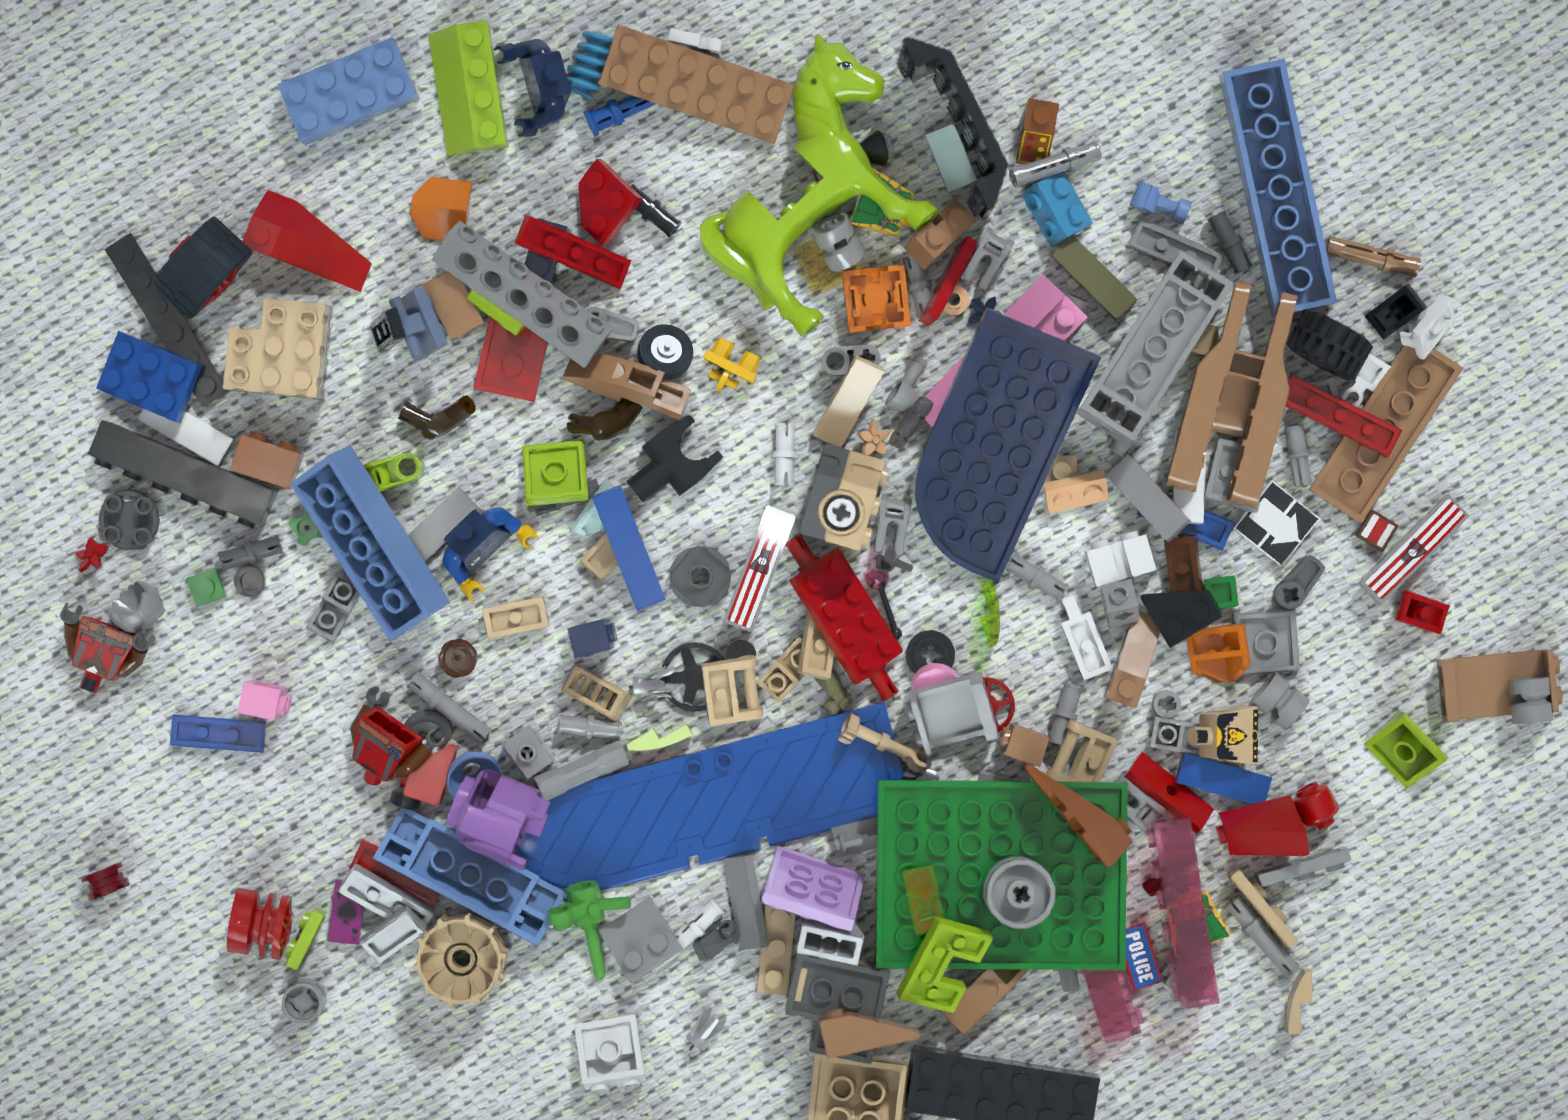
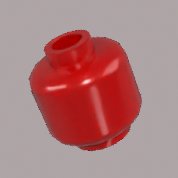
M1315 781L1296 791L1297 797L1293 802L1305 826H1317L1321 830L1335 822L1333 816L1339 811V805L1327 785H1319Z

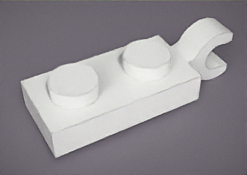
M1072 594L1061 598L1062 605L1069 619L1060 623L1083 680L1113 669L1090 611L1081 614L1075 597Z

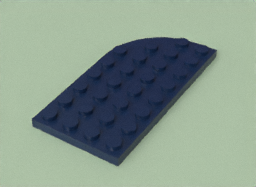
M987 307L922 449L916 468L914 487L916 506L926 532L938 549L959 566L999 583L1101 357Z

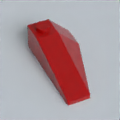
M270 190L266 191L253 213L242 240L253 251L359 292L362 291L372 266L369 260L299 202Z

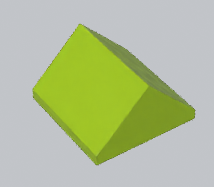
M1401 711L1396 712L1364 743L1406 789L1448 759L1406 713Z

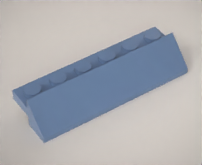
M402 807L373 857L374 860L537 947L550 925L547 911L559 906L566 895V892L540 879V876L527 869L523 871L515 867H509L504 863L468 849L463 843L459 842L454 830L431 818L428 819L413 810Z

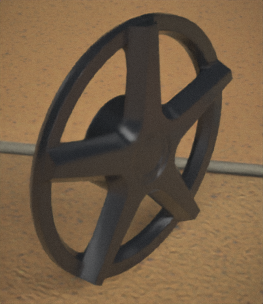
M691 642L680 645L672 650L662 664V667L666 666L665 669H667L671 659L681 652L685 669L681 672H673L668 676L660 678V680L664 681L665 684H684L686 688L683 704L673 696L672 698L667 697L668 700L680 709L699 712L707 710L706 704L692 706L697 691L699 689L704 690L701 664L698 665L689 648L705 649L715 655L704 663L723 661L725 659L712 646Z

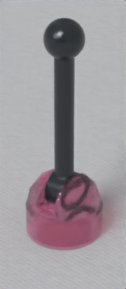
M877 568L868 570L863 573L865 581L871 589L879 591L892 629L891 632L896 640L902 637V631L900 628H897L885 592V587L890 581L889 572H883Z

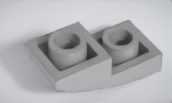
M337 571L322 596V601L306 626V629L331 643L335 642L360 597L359 592L349 577Z
M1155 716L1150 747L1199 755V746L1190 745L1187 739L1189 728L1199 727V724Z

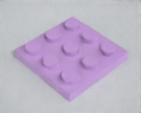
M777 846L761 902L768 904L776 910H786L798 914L804 919H814L826 923L835 929L851 931L855 922L866 874Z

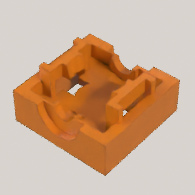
M904 264L842 271L848 333L911 326ZM851 290L854 292L855 313H853ZM886 291H889L891 294V303H888L889 297Z

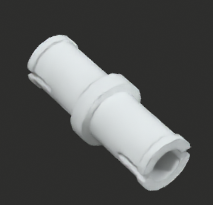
M776 423V451L772 452V458H775L774 486H794V459L797 458V452L794 451L795 424L788 423V425H785V423Z

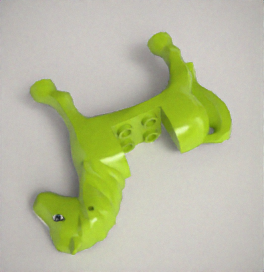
M820 34L815 35L814 52L809 55L805 64L798 69L792 93L795 124L798 130L796 136L798 142L793 149L822 180L819 183L816 180L810 183L803 191L805 196L796 204L794 202L789 203L781 211V218L779 220L754 195L746 191L733 203L728 211L710 216L700 224L701 245L711 261L726 275L754 291L763 310L767 311L776 306L780 316L788 320L801 337L811 333L824 318V315L818 309L803 306L790 292L784 279L783 261L791 244L819 219L835 211L850 198L857 195L869 197L876 202L888 219L907 220L915 231L923 228L939 210L928 200L913 201L900 196L871 168L868 156L846 126L840 105L851 101L874 102L880 99L884 93V79L878 72L857 62L854 55L842 43H826ZM723 223H724L723 227H724V233H725V234H722V233L719 231V227H720V225L723 224Z

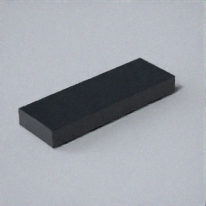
M397 307L384 311L370 325L377 350L380 353L391 350L406 338Z

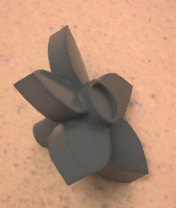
M926 758L922 761L926 764V767L921 773H916L910 769L902 776V778L907 780H939L938 774L930 769L932 758Z

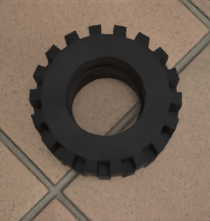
M1314 310L1303 311L1286 342L1290 350L1303 359L1345 380L1356 379L1373 348L1369 340L1358 332Z

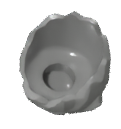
M136 581L134 585H129L127 591L120 593V599L113 601L112 608H107V616L125 632L137 633L140 629L151 627L166 610L163 607V601L157 589L143 581Z

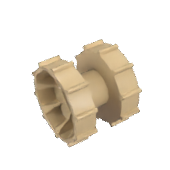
M446 911L430 931L426 930L423 936L417 939L420 946L417 953V963L412 966V969L418 971L420 980L426 988L424 994L428 995L431 993L436 998L449 1003V1008H452L455 1004H466L474 1001L479 1005L482 998L485 997L495 984L500 985L502 979L505 978L506 972L503 970L507 960V952L511 950V946H506L498 925L472 911L449 914ZM460 949L467 951L470 954V963L467 965L458 964L454 958L455 952Z

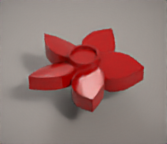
M91 537L86 543V550L75 552V555L83 560L78 569L81 573L90 565H93L95 568H101L100 557H103L109 548L106 544H98Z

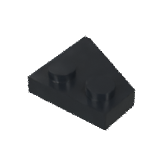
M1209 589L1148 593L1140 596L1169 648L1174 647L1224 617Z

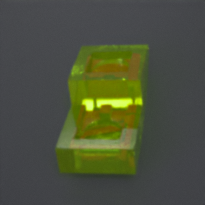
M990 580L980 584L990 614L979 617L989 647H994L997 645L999 638L1000 609L994 583Z
M933 865L902 871L915 936L927 934L935 917L944 919Z

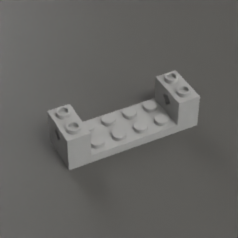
M1181 250L1078 410L1077 415L1130 447L1234 283Z

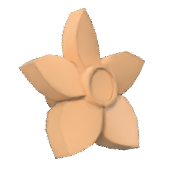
M875 419L871 420L868 431L857 433L858 437L865 442L862 445L864 455H870L873 452L882 455L886 453V447L882 441L889 436L890 432L886 430L878 431Z

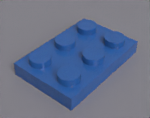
M118 331L96 389L171 421L181 423L203 365L130 334Z

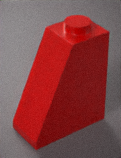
M1291 795L1218 813L1220 826H1216L1217 837L1220 845L1226 844L1230 855H1310L1306 830Z

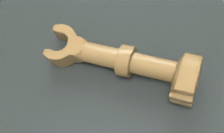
M852 713L845 719L838 741L844 744H851L857 736L874 744L875 749L881 752L886 750L903 758V761L907 763L909 768L916 773H921L926 767L924 762L918 760L919 758L924 761L928 757L924 747H906L890 739L889 734L884 732L879 734L861 725L860 717Z

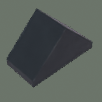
M1408 283L1367 313L1365 317L1384 340L1428 307Z

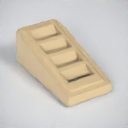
M575 664L561 689L564 693L616 722L620 720L632 699L630 693L578 664ZM583 674L587 678L577 693L574 691V688ZM595 681L597 685L588 699L585 695L592 682ZM604 687H606L609 690L607 691L604 699L599 705L596 702L599 696L601 695ZM615 694H618V696H617L616 700L614 701V703H613L611 709L608 710V707H609L611 701L613 700Z

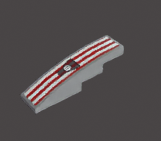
M1449 494L1443 496L1400 541L1396 542L1358 582V585L1380 606L1430 558L1469 515Z
M770 506L766 507L723 622L749 632L753 631L796 516Z

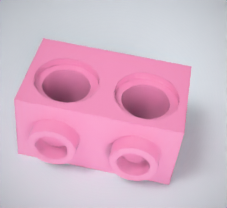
M257 680L246 681L243 684L237 713L273 721L280 719L285 713L288 714L290 710L292 696L287 695L289 688Z

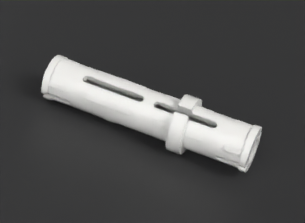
M713 898L695 915H689L685 919L686 923L674 933L683 950L697 937L700 936L702 938L706 934L705 930L720 916L725 914V911ZM682 951L652 970V972L658 975Z

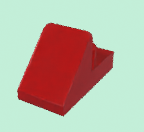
M1404 590L1394 621L1441 635L1450 605Z

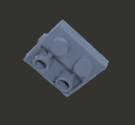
M424 286L412 290L402 298L398 296L388 301L391 308L397 307L406 334L404 340L414 362L430 356L448 344L445 328L438 321L434 312V302L431 296L426 293Z

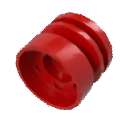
M238 888L230 913L226 944L227 952L248 955L253 943L258 942L259 957H266L269 945L271 944L272 959L281 960L284 949L289 942L292 929V897L282 895L279 907L276 908V894L270 893L265 906L260 905L259 891Z

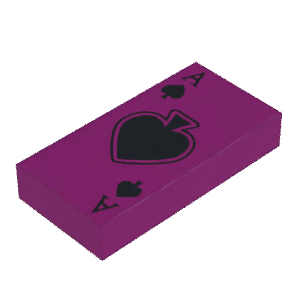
M336 879L328 941L359 945L364 906L339 893V886L343 880Z

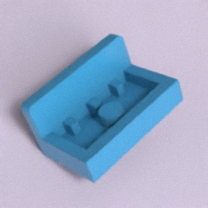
M1065 172L1049 176L1022 192L1027 208L1032 212L1042 235L1047 239L1050 246L1058 244L1093 224Z

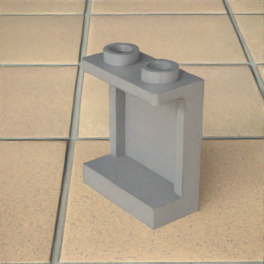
M981 671L909 690L910 702L905 703L910 721L916 720L918 729L914 730L918 748L924 747L926 756L933 755L932 749L982 735H985L987 741L999 738L997 723Z

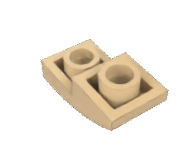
M802 634L757 681L778 703L805 676L798 674L803 641Z

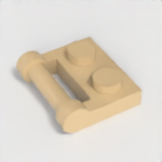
M745 655L736 659L701 664L709 726L754 720L764 716L763 707L759 705L754 669L757 666L755 655ZM739 670L743 672L747 707L744 709H739L735 684L734 671Z
M1070 719L1066 726L1069 730L1052 768L1048 767L1046 775L1056 781L1101 782L1119 740ZM1080 734L1084 735L1085 737L1070 771L1066 775L1063 771Z

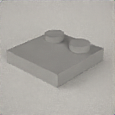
M651 897L646 898L599 930L600 935L618 965L632 984L683 950Z

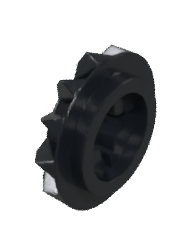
M927 630L918 633L910 640L906 649V661L914 674L921 667L928 665L927 659L917 655V652L927 651L930 641H933L934 651L944 655V658L933 659L932 663H940L952 668L955 661V649L951 640L946 635L935 630Z

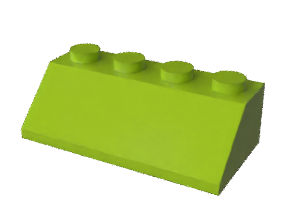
M488 21L454 25L428 34L447 156L509 147Z

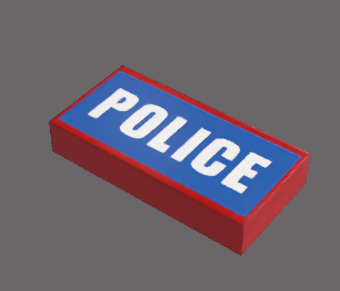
M1145 922L1126 927V969L1133 991L1163 982Z

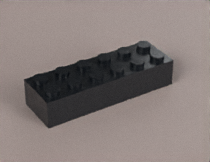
M914 1045L905 1109L908 1112L959 1120H1094L1100 1077L1096 1073Z

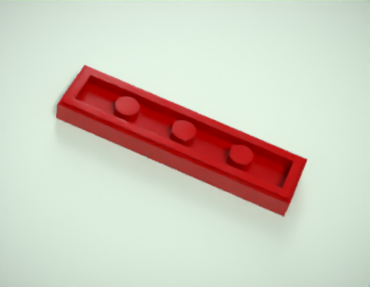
M525 215L514 244L618 289H621L632 261L529 215Z
M1290 374L1288 378L1289 394L1285 407L1389 458L1403 431L1402 429Z

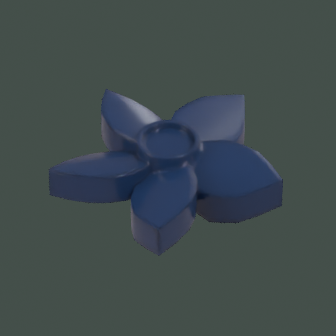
M996 297L988 299L985 305L978 299H972L973 307L977 312L970 315L968 322H980L986 307L992 310L995 308Z

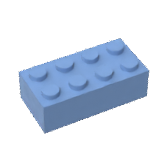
M393 37L277 84L299 139L305 146L420 99L397 42Z

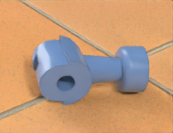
M1138 181L1130 205L1150 214H1155L1156 210L1172 214V221L1183 225L1192 202L1181 198L1176 203L1160 195L1159 190L1154 185Z

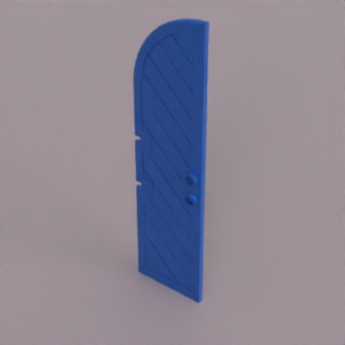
M885 701L592 779L568 790L562 795L548 800L551 802L546 812L549 816L541 836L525 832L516 856L527 860L525 869L540 876V879L549 884L567 888L569 885L580 881L593 880L598 882L600 890H606L691 868L688 859L690 856L698 855L699 864L703 865L760 850L758 838L767 836L769 846L771 847L831 831L832 827L876 817L877 780H905L902 778L904 773L900 758L886 750L881 752L875 749L874 744L857 736L851 744H844L838 741V737L845 719L852 713L860 717L861 725L879 734L882 732L889 734L890 739L895 741Z

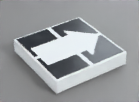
M1270 480L1262 490L1258 512H1245L1232 529L1282 567L1320 518L1273 480Z

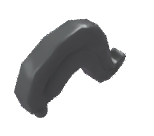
M418 711L413 713L404 723V725L417 734L420 732L428 733L431 729L440 728L434 736V739L441 740L444 736H449L450 741L453 733L450 720L438 711Z

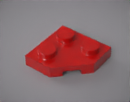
M596 158L578 182L581 227L601 246L608 247L643 198L604 160Z

